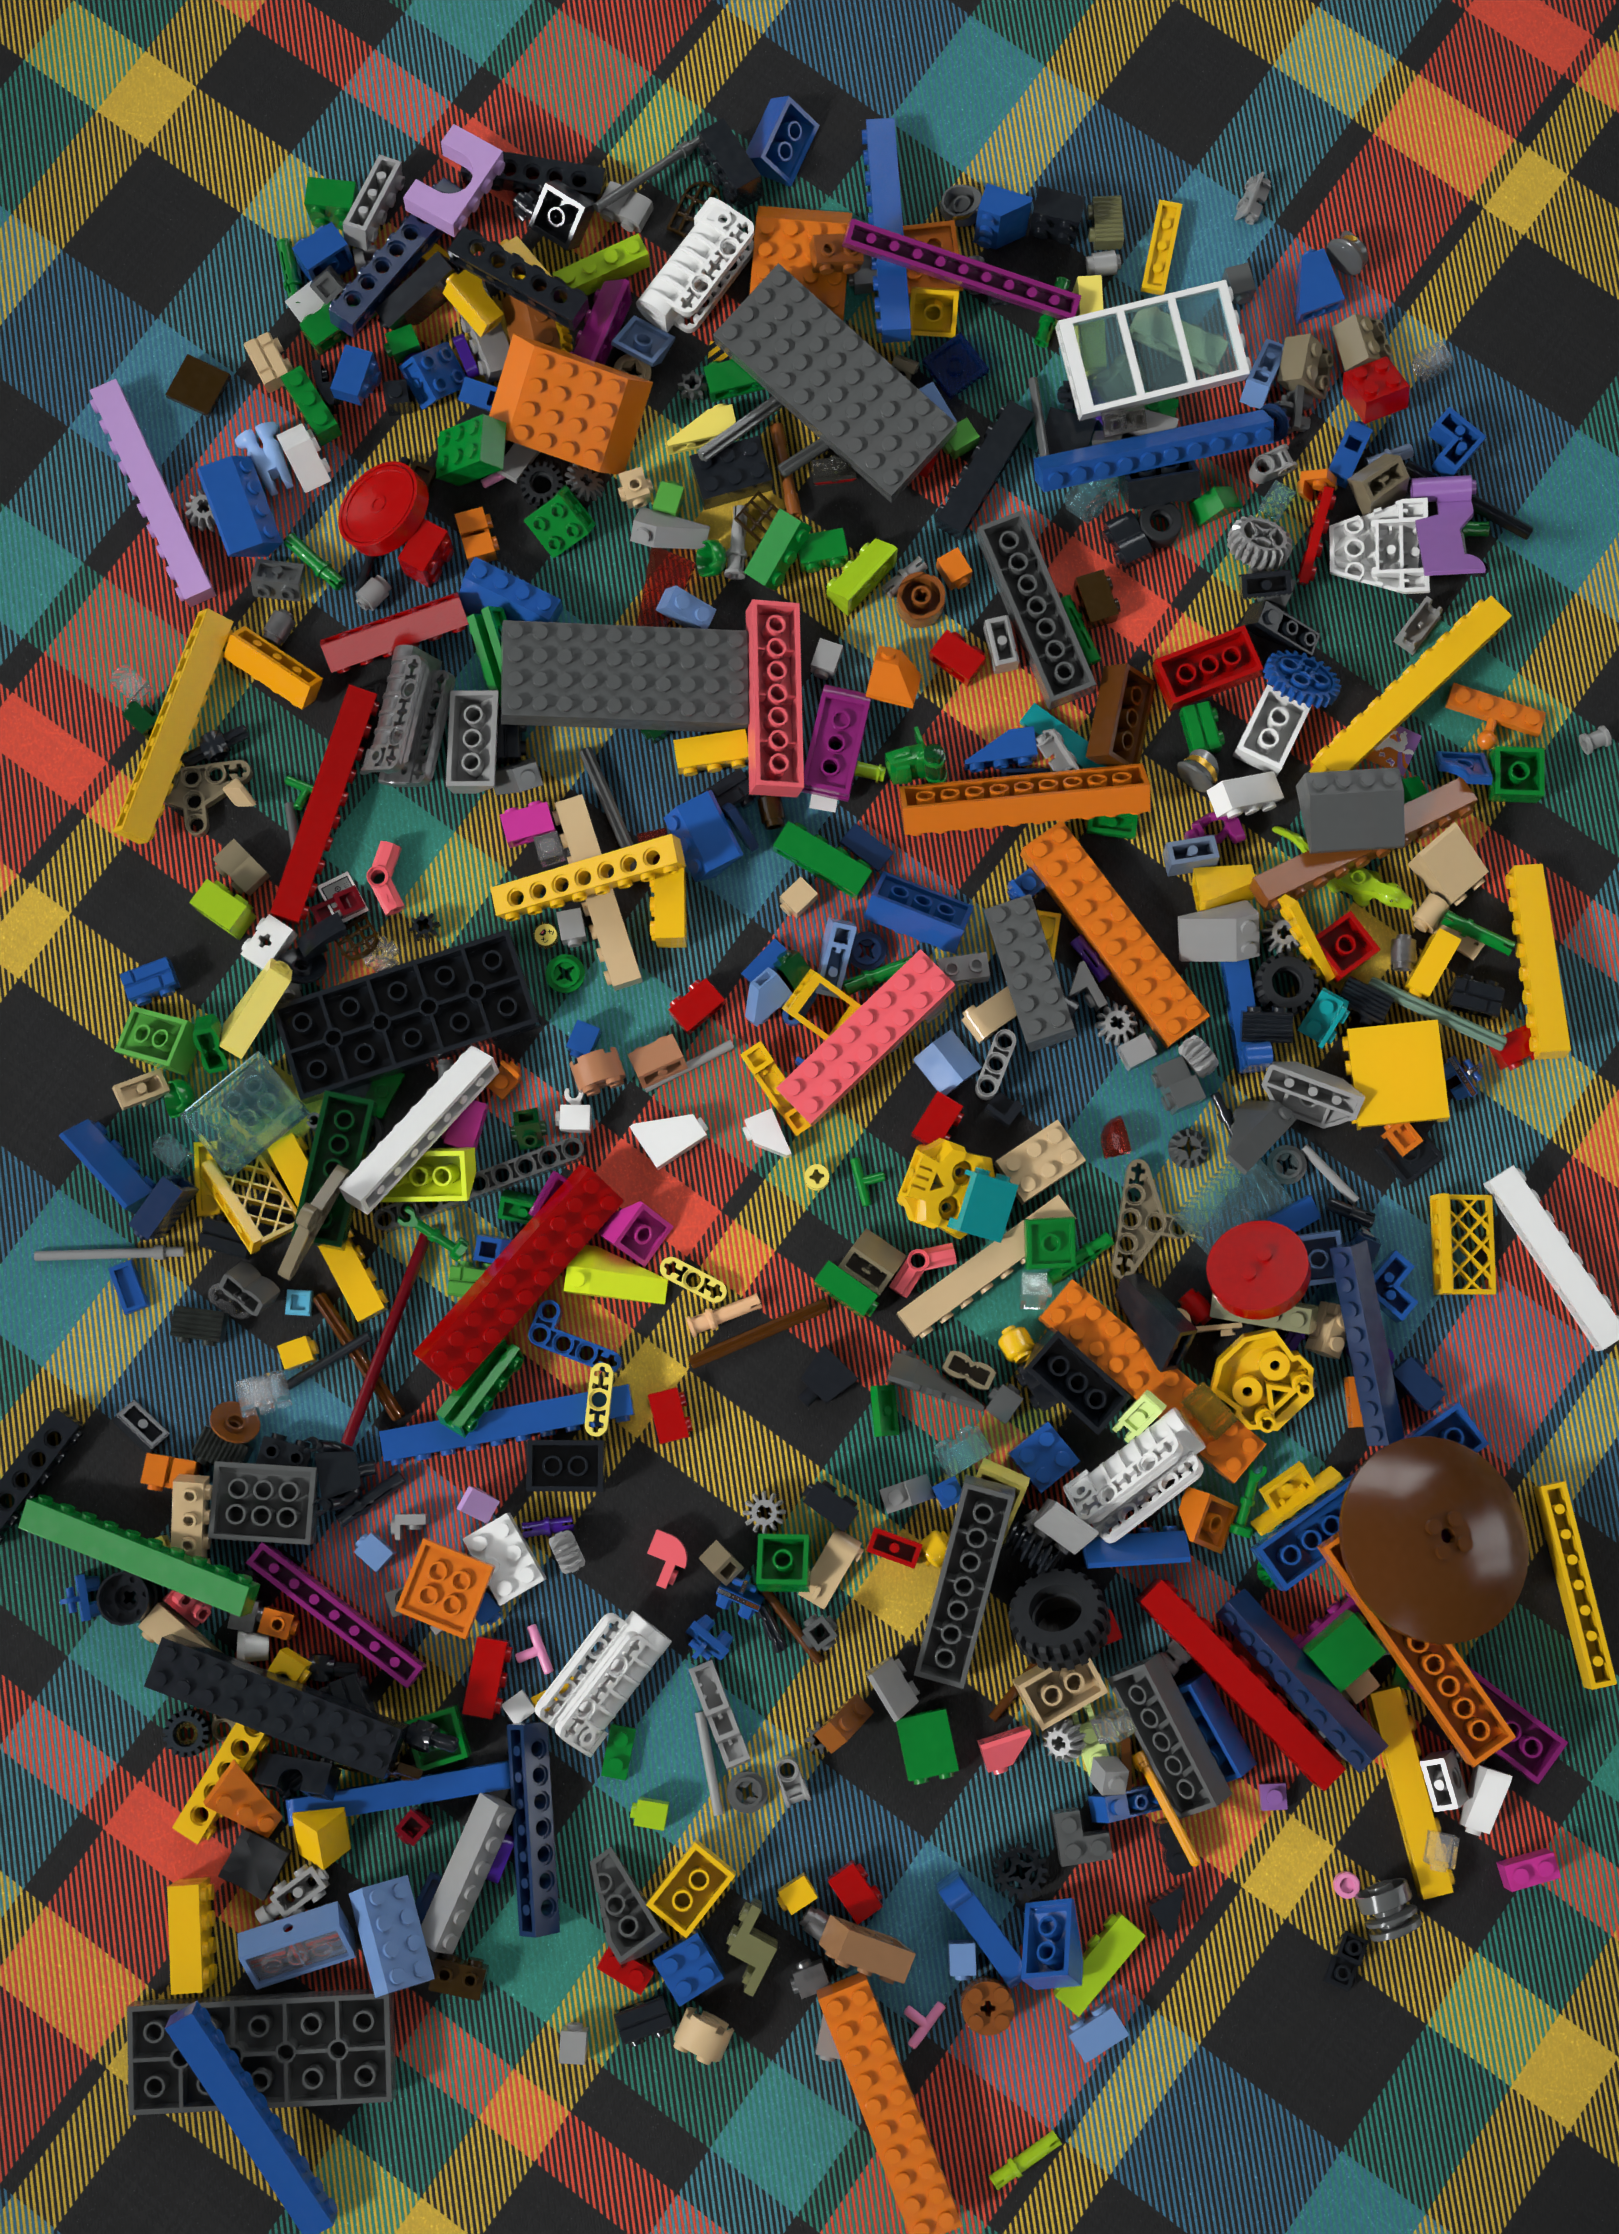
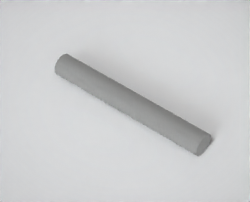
M1308 1144L1300 1150L1351 1204L1359 1199Z

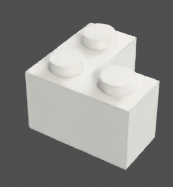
M301 423L276 435L305 493L331 481L328 475L331 472V468L326 458L320 459L317 452L321 448L311 429L306 430Z

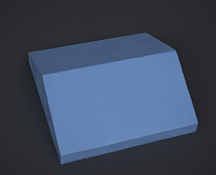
M634 315L612 340L611 345L654 367L662 363L675 341V337Z
M952 1029L936 1039L913 1058L915 1064L934 1088L946 1096L982 1068Z

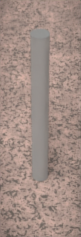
M728 1040L687 1061L688 1069L645 1088L646 1093L734 1049L732 1041Z
M704 1711L695 1713L713 1815L717 1816L724 1813L707 1720Z

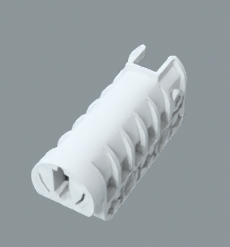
M708 198L694 217L695 226L636 302L641 314L650 323L665 332H668L673 325L686 333L695 332L753 257V223L719 199ZM745 226L748 227V234L741 231L739 227L742 229ZM734 263H736V269L729 271L731 267L734 265ZM708 299L709 304L706 307H702V305ZM692 315H694V324L689 323L685 325L684 318L689 319Z
M1174 1407L1122 1449L1115 1452L1109 1459L1102 1462L1092 1472L1084 1470L1069 1483L1065 1484L1063 1489L1077 1516L1087 1524H1092L1094 1529L1099 1531L1098 1535L1105 1542L1114 1543L1201 1477L1204 1468L1197 1454L1206 1446L1191 1423ZM1175 1479V1483L1165 1489L1167 1482ZM1134 1510V1514L1125 1520L1126 1514Z
M634 1611L630 1613L625 1621L614 1613L604 1615L535 1706L536 1715L549 1726L555 1728L556 1734L563 1741L591 1758L608 1735L605 1731L606 1727L616 1717V1714L628 1701V1698L640 1685V1682L672 1641ZM610 1623L614 1624L612 1628H609ZM597 1642H600L599 1649L595 1652H591V1649L594 1647V1645ZM569 1683L567 1691L559 1694L563 1686ZM547 1707H551V1709L548 1712L544 1711V1709H547Z

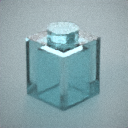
M1275 480L1263 498L1258 510L1279 522L1291 504L1296 492Z
M170 1133L159 1136L153 1143L154 1148L151 1150L154 1155L176 1173H179L194 1157V1154Z

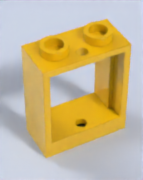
M810 969L781 1009L826 1040L862 1005L820 974ZM819 983L850 1005L829 1035L798 1013Z

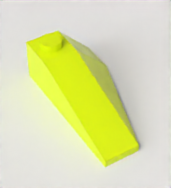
M585 1245L566 1268L564 1292L665 1305L668 1279L598 1246Z

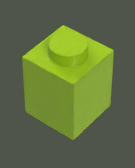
M639 1797L637 1803H632L630 1818H634L633 1825L664 1831L670 1802Z

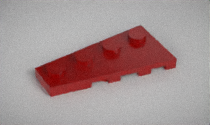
M1324 486L1318 492L1317 500L1320 503L1317 504L1313 512L1311 521L1314 525L1308 533L1306 541L1308 548L1307 551H1304L1296 582L1298 585L1306 586L1309 581L1313 582L1317 567H1313L1315 557H1320L1323 543L1319 542L1322 533L1326 534L1330 522L1329 519H1326L1328 509H1333L1336 496L1332 495L1334 488Z

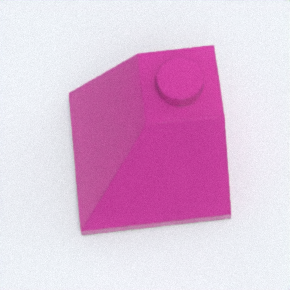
M639 1201L614 1212L598 1234L645 1267L674 1226L643 1202Z

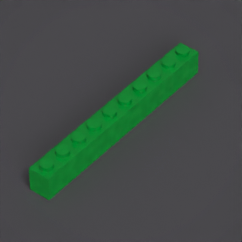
M38 1495V1497L27 1499L18 1528L238 1617L252 1613L261 1584L252 1581L253 1578L246 1574L236 1575L231 1573L230 1568L226 1566H214L207 1563L208 1560L206 1558L186 1555L185 1550L181 1548H168L163 1546L161 1540L143 1538L138 1531L131 1529L123 1530L118 1528L119 1524L115 1522H103L96 1519L97 1515L93 1513L78 1512L73 1505L55 1503L50 1496Z

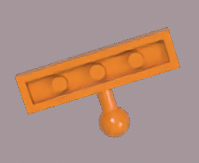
M1457 683L1452 684L1445 708L1487 721L1485 730L1477 737L1478 746L1484 750L1492 749L1497 742L1496 735L1494 734L1496 724L1538 738L1546 716V712Z

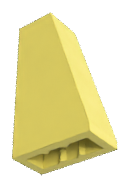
M1078 276L1072 292L1081 295L1075 316L1103 310L1102 276ZM1104 320L1074 327L1087 380H1095L1096 376L1101 371L1106 370L1107 367Z
M270 958L223 1024L220 1041L221 1048L240 1059L243 1058L291 982L293 970L285 962Z

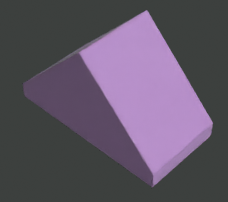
M468 1486L456 1509L488 1524L500 1501L480 1488Z

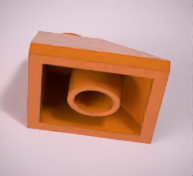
M879 645L865 697L913 709L922 675L902 650Z
M1187 1487L1181 1499L1179 1513L1189 1541L1222 1554L1229 1535V1527L1234 1521L1238 1506L1212 1494Z

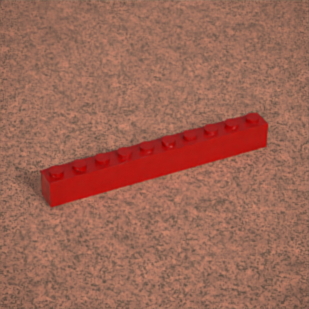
M350 684L348 686L270 911V915L277 919L298 926L301 920L306 921L310 907L306 906L308 898H313L318 886V884L314 883L316 875L322 874L326 862L322 860L324 852H329L333 843V838L330 837L331 831L338 828L341 815H338L339 808L346 805L349 793L345 792L348 783L353 784L357 770L353 769L355 762H360L365 748L361 747L364 738H369L372 725L369 724L371 715L376 717L380 703L376 702V693Z

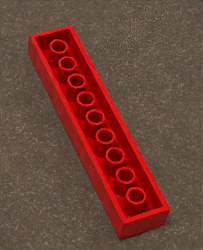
M580 1164L415 1349L413 1354L447 1385L457 1391L619 1208L624 1200L591 1168Z
M1155 1578L1134 1600L1191 1656V1659L1207 1673L1211 1680L1314 1786L1325 1791L1346 1770L1341 1764L1344 1761L1342 1757L1333 1749L1325 1748L1322 1745L1325 1740L1315 1730L1307 1729L1304 1726L1307 1722L1299 1713L1286 1708L1288 1702L1278 1692L1275 1693L1267 1688L1270 1684L1262 1675L1256 1672L1252 1673L1249 1670L1252 1665L1241 1654H1234L1231 1651L1233 1646L1225 1637L1219 1634L1216 1636L1212 1632L1215 1627L1205 1617H1198L1194 1613L1197 1609L1188 1599L1183 1597L1180 1599L1176 1595L1179 1590L1169 1580Z

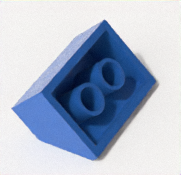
M790 96L771 98L746 153L762 176L786 186H792L820 125Z
M987 183L978 207L973 242L985 249H998L1025 236L1033 198Z
M712 790L706 791L678 805L664 817L670 833L680 838L685 863L695 882L717 877L744 855Z

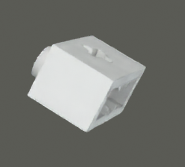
M268 914L266 918H262L257 924V931L254 936L244 942L241 955L263 970L270 958L277 961L280 955L287 951L297 937V933ZM265 940L270 941L271 945H264L263 942Z

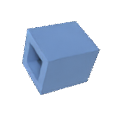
M375 1532L369 1535L363 1534L355 1545L358 1548L354 1551L375 1572H380L397 1553Z
M974 1939L948 1940L950 1976H955V1980H970V1976H976Z

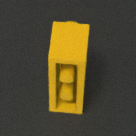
M746 729L673 740L679 775L684 774V776L689 777L697 775L699 771L706 770L709 773L721 771L724 767L732 766L733 769H739L749 764Z

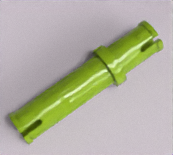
M1052 2129L1051 2132L1013 2159L1011 2157L1007 2159L1008 2163L993 2174H990L989 2178L999 2191L1000 2188L1014 2178L1018 2177L1019 2179L1022 2177V2173L1058 2146H1061L1062 2143Z

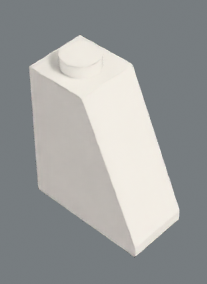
M693 1114L635 1123L629 1126L657 1170H660L708 1138L705 1133L708 1127L701 1117L696 1119Z
M1479 1764L1473 1767L1467 1790L1468 1800L1463 1805L1459 1824L1466 1827L1465 1832L1481 1836V1832L1490 1834L1513 1776Z

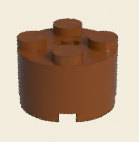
M925 572L912 573L902 580L897 591L896 609L899 617L909 627L915 629L928 627L937 622L942 616L946 594L942 582L936 576L925 574Z
M990 1976L977 1977L967 1985L961 1994V2011L966 2024L972 2031L981 2035L992 2036L1008 2029L1014 2015V2003L1009 1990L1001 1981ZM985 2001H990L992 2005L988 2011H984V2008L981 2007L985 2005Z

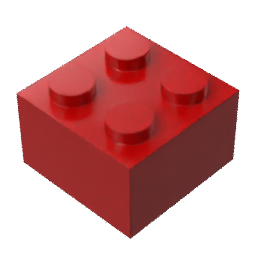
M1387 356L1343 373L1342 394L1364 424L1408 408L1410 385Z
M423 519L398 557V561L406 576L428 588L431 587L433 582L436 583L442 573L441 568L445 562L448 563L454 553V547L448 531Z
M1351 910L1315 936L1335 975V978L1332 979L1335 984L1381 950Z

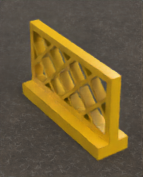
M254 1144L213 1163L211 1160L202 1163L200 1170L201 1179L250 1254L259 1251L262 1245L293 1231L294 1222L286 1224L279 1222L281 1212L291 1214L295 1219L297 1208ZM250 1153L256 1160L255 1166L240 1163L241 1158ZM224 1165L235 1167L233 1177L222 1174L219 1168ZM238 1168L253 1172L251 1180L247 1181L236 1178ZM255 1174L267 1176L269 1179L268 1186L254 1183ZM234 1183L248 1187L246 1196L234 1193L232 1190ZM251 1188L266 1192L263 1201L249 1197ZM268 1193L279 1195L282 1199L281 1205L266 1202ZM246 1204L261 1206L259 1216L248 1214L245 1210ZM264 1208L279 1211L276 1221L262 1217ZM259 1223L274 1226L273 1232L263 1237L258 1229Z
M1449 1193L1431 1195L1430 1221L1433 1295H1495L1496 1270L1492 1195H1457ZM1450 1200H1457L1464 1207L1458 1216L1451 1211ZM1476 1201H1485V1212L1481 1216L1472 1208ZM1467 1211L1477 1220L1470 1228L1460 1220ZM1456 1223L1466 1232L1458 1241L1452 1236V1227ZM1479 1224L1486 1229V1237L1482 1241L1473 1233V1230ZM1468 1236L1477 1244L1471 1253L1461 1245ZM1457 1248L1466 1256V1259L1459 1266L1453 1260V1252ZM1480 1249L1487 1254V1261L1483 1266L1473 1257ZM1469 1261L1478 1269L1472 1278L1462 1270ZM1458 1273L1467 1281L1462 1289H1454V1277ZM1481 1274L1488 1279V1289H1481L1474 1282Z

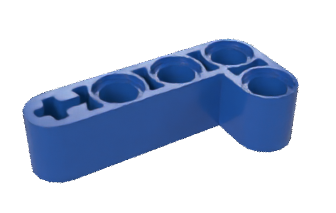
M545 1300L539 1305L528 1333L531 1343L589 1367L595 1365L601 1350L604 1351L601 1354L604 1358L610 1359L612 1356H615L614 1361L617 1362L616 1367L611 1366L614 1374L621 1370L623 1361L618 1353L557 1329L562 1317V1308L558 1303L553 1300ZM549 1305H554L557 1310L556 1315L550 1319L544 1316V1309ZM541 1328L547 1331V1338L543 1342H537L534 1337L535 1332ZM564 1337L569 1338L571 1342L570 1348L566 1351H560L558 1349V1341ZM587 1346L592 1347L594 1356L590 1360H583L581 1357L582 1349ZM601 1367L600 1371L609 1374L605 1371V1367Z

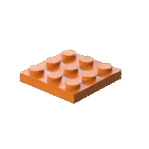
M955 220L903 226L904 236L959 254ZM906 268L909 297L911 296V287L959 289V291L964 289V287Z
M425 1537L422 1539L395 1611L466 1640L495 1566Z

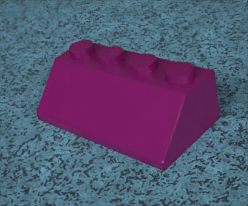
M627 279L604 281L602 288L596 290L594 296L595 304L592 310L589 309L587 311L584 321L586 325L583 331L580 330L575 341V344H577L574 352L571 351L570 353L603 365L606 364L613 348L611 342L619 333L632 304L630 282Z

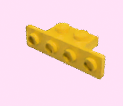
M1298 1461L1259 1489L1269 1509L1250 1522L1252 1528L1261 1536L1273 1531L1284 1520L1293 1517L1304 1506L1313 1503L1321 1494L1334 1488L1338 1482L1343 1480L1341 1473L1332 1466H1329L1311 1478L1304 1464Z

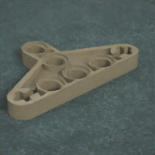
M243 760L181 767L179 772L174 775L173 789L169 796H166L163 804L183 810L186 830L194 837H203L208 833L210 826L208 808L227 796L223 791V787L235 778L239 779L243 785L248 783L253 776L252 768ZM239 767L247 771L242 774L243 777L239 778L237 774L228 775L226 768H229L231 773L238 772ZM213 770H222L223 777L219 781H212L210 779V774ZM192 772L197 773L199 776L198 781L192 785L187 784V775ZM193 796L201 798V804L197 808L189 807V799ZM197 819L202 820L204 823L202 830L198 832L192 831V822Z
M1141 1159L1131 1161L1125 1171L1111 1263L1112 1275L1119 1280L1123 1276L1134 1274L1159 1237L1183 1239L1191 1232V1223L1187 1218L1164 1213L1150 1168ZM1137 1164L1140 1165L1141 1170H1144V1173L1138 1177V1182H1144L1143 1187L1137 1183L1129 1184V1180H1135V1172H1132L1131 1168H1135ZM1135 1188L1140 1191L1141 1198L1139 1201L1132 1202L1128 1199L1127 1193L1129 1189ZM1126 1213L1136 1215L1137 1223L1135 1226H1127L1124 1223V1215ZM1151 1217L1160 1219L1161 1228L1154 1231L1149 1228L1148 1221ZM1176 1221H1181L1185 1224L1186 1231L1184 1234L1178 1235L1173 1231V1224ZM1123 1237H1128L1133 1241V1248L1130 1251H1125L1120 1247V1240ZM1118 1253L1124 1256L1133 1255L1132 1260L1130 1258L1126 1259L1125 1267H1128L1129 1271L1125 1272L1124 1275H1120V1270L1116 1269V1266L1121 1265L1123 1257L1118 1258Z
M337 1165L311 1204L306 1202L296 1218L297 1230L278 1271V1275L289 1281L294 1277L341 1192L339 1187L349 1177L350 1170Z

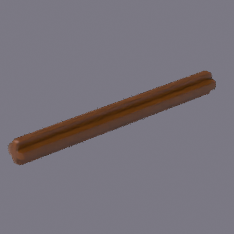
M323 1292L313 1298L314 1303L341 1344L345 1345L355 1339L327 1295ZM359 1347L349 1353V1356L365 1378L371 1361L363 1349ZM379 1376L373 1392L393 1421H397L405 1413L381 1376Z
M821 1299L690 1355L688 1359L691 1367H700L826 1313L829 1307L825 1299Z

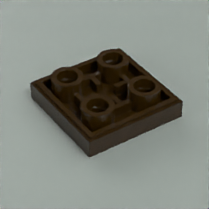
M187 354L165 395L168 399L210 418L231 379V375Z

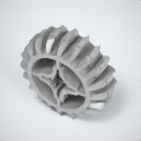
M1249 515L1248 518L1242 516L1240 520H1236L1228 533L1227 547L1230 549L1229 553L1235 555V560L1242 561V565L1247 564L1251 569L1255 567L1259 571L1265 569L1269 572L1272 569L1278 570L1280 566L1287 562L1292 552L1293 540L1289 538L1290 533L1285 532L1284 527L1278 526L1277 522L1269 521V518L1263 519L1260 515L1257 518Z

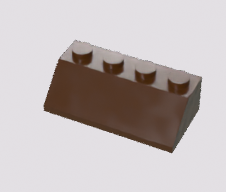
M1128 663L1104 666L1086 753V758L1099 765L1118 766L1139 764L1141 761L1156 682Z

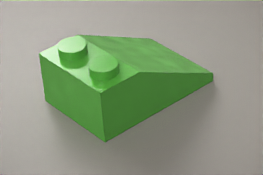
M133 1006L115 1052L158 1068L187 1076L198 1050L193 1041L195 1024L188 1020Z

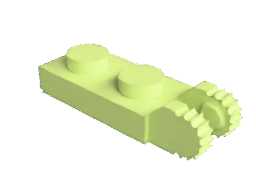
M1147 1389L1122 1414L1112 1430L1117 1433L1123 1426L1128 1428L1130 1431L1125 1435L1124 1440L1129 1443L1135 1436L1140 1435L1165 1410L1167 1405Z
M1089 1703L1083 1707L1089 1721L1081 1723L1079 1731L1086 1734L1085 1738L1082 1739L1087 1744L1082 1749V1758L1090 1777L1093 1757L1109 1756L1098 1720L1095 1718ZM1078 1712L1070 1714L1074 1726L1080 1724Z

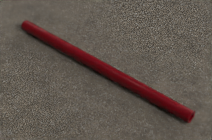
M421 1232L342 1437L341 1443L353 1447L429 1247L430 1241Z

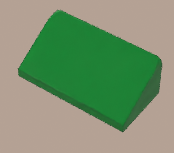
M505 1189L500 1198L497 1218L526 1225L533 1218L528 1213L538 1196Z

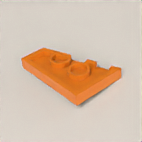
M233 1759L203 1801L205 1806L266 1838H269L283 1818L281 1812L256 1786L235 1759Z

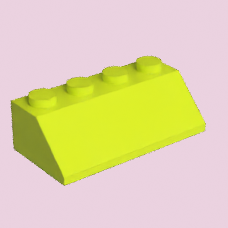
M475 1147L429 1148L380 1202L468 1201L476 1175Z

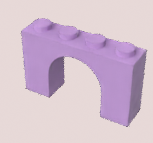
M453 124L441 141L443 156L465 167L473 176L471 182L465 189L448 194L439 192L415 179L403 199L407 212L455 238L462 227H466L470 214L478 209L480 199L484 193L488 194L491 190L496 175L499 176L503 172L505 162L502 150Z

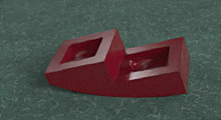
M353 885L333 894V898L310 907V911L316 923H319L332 915L327 905L334 902L337 907L333 908V911L339 910L343 919L363 910L366 906L356 886Z

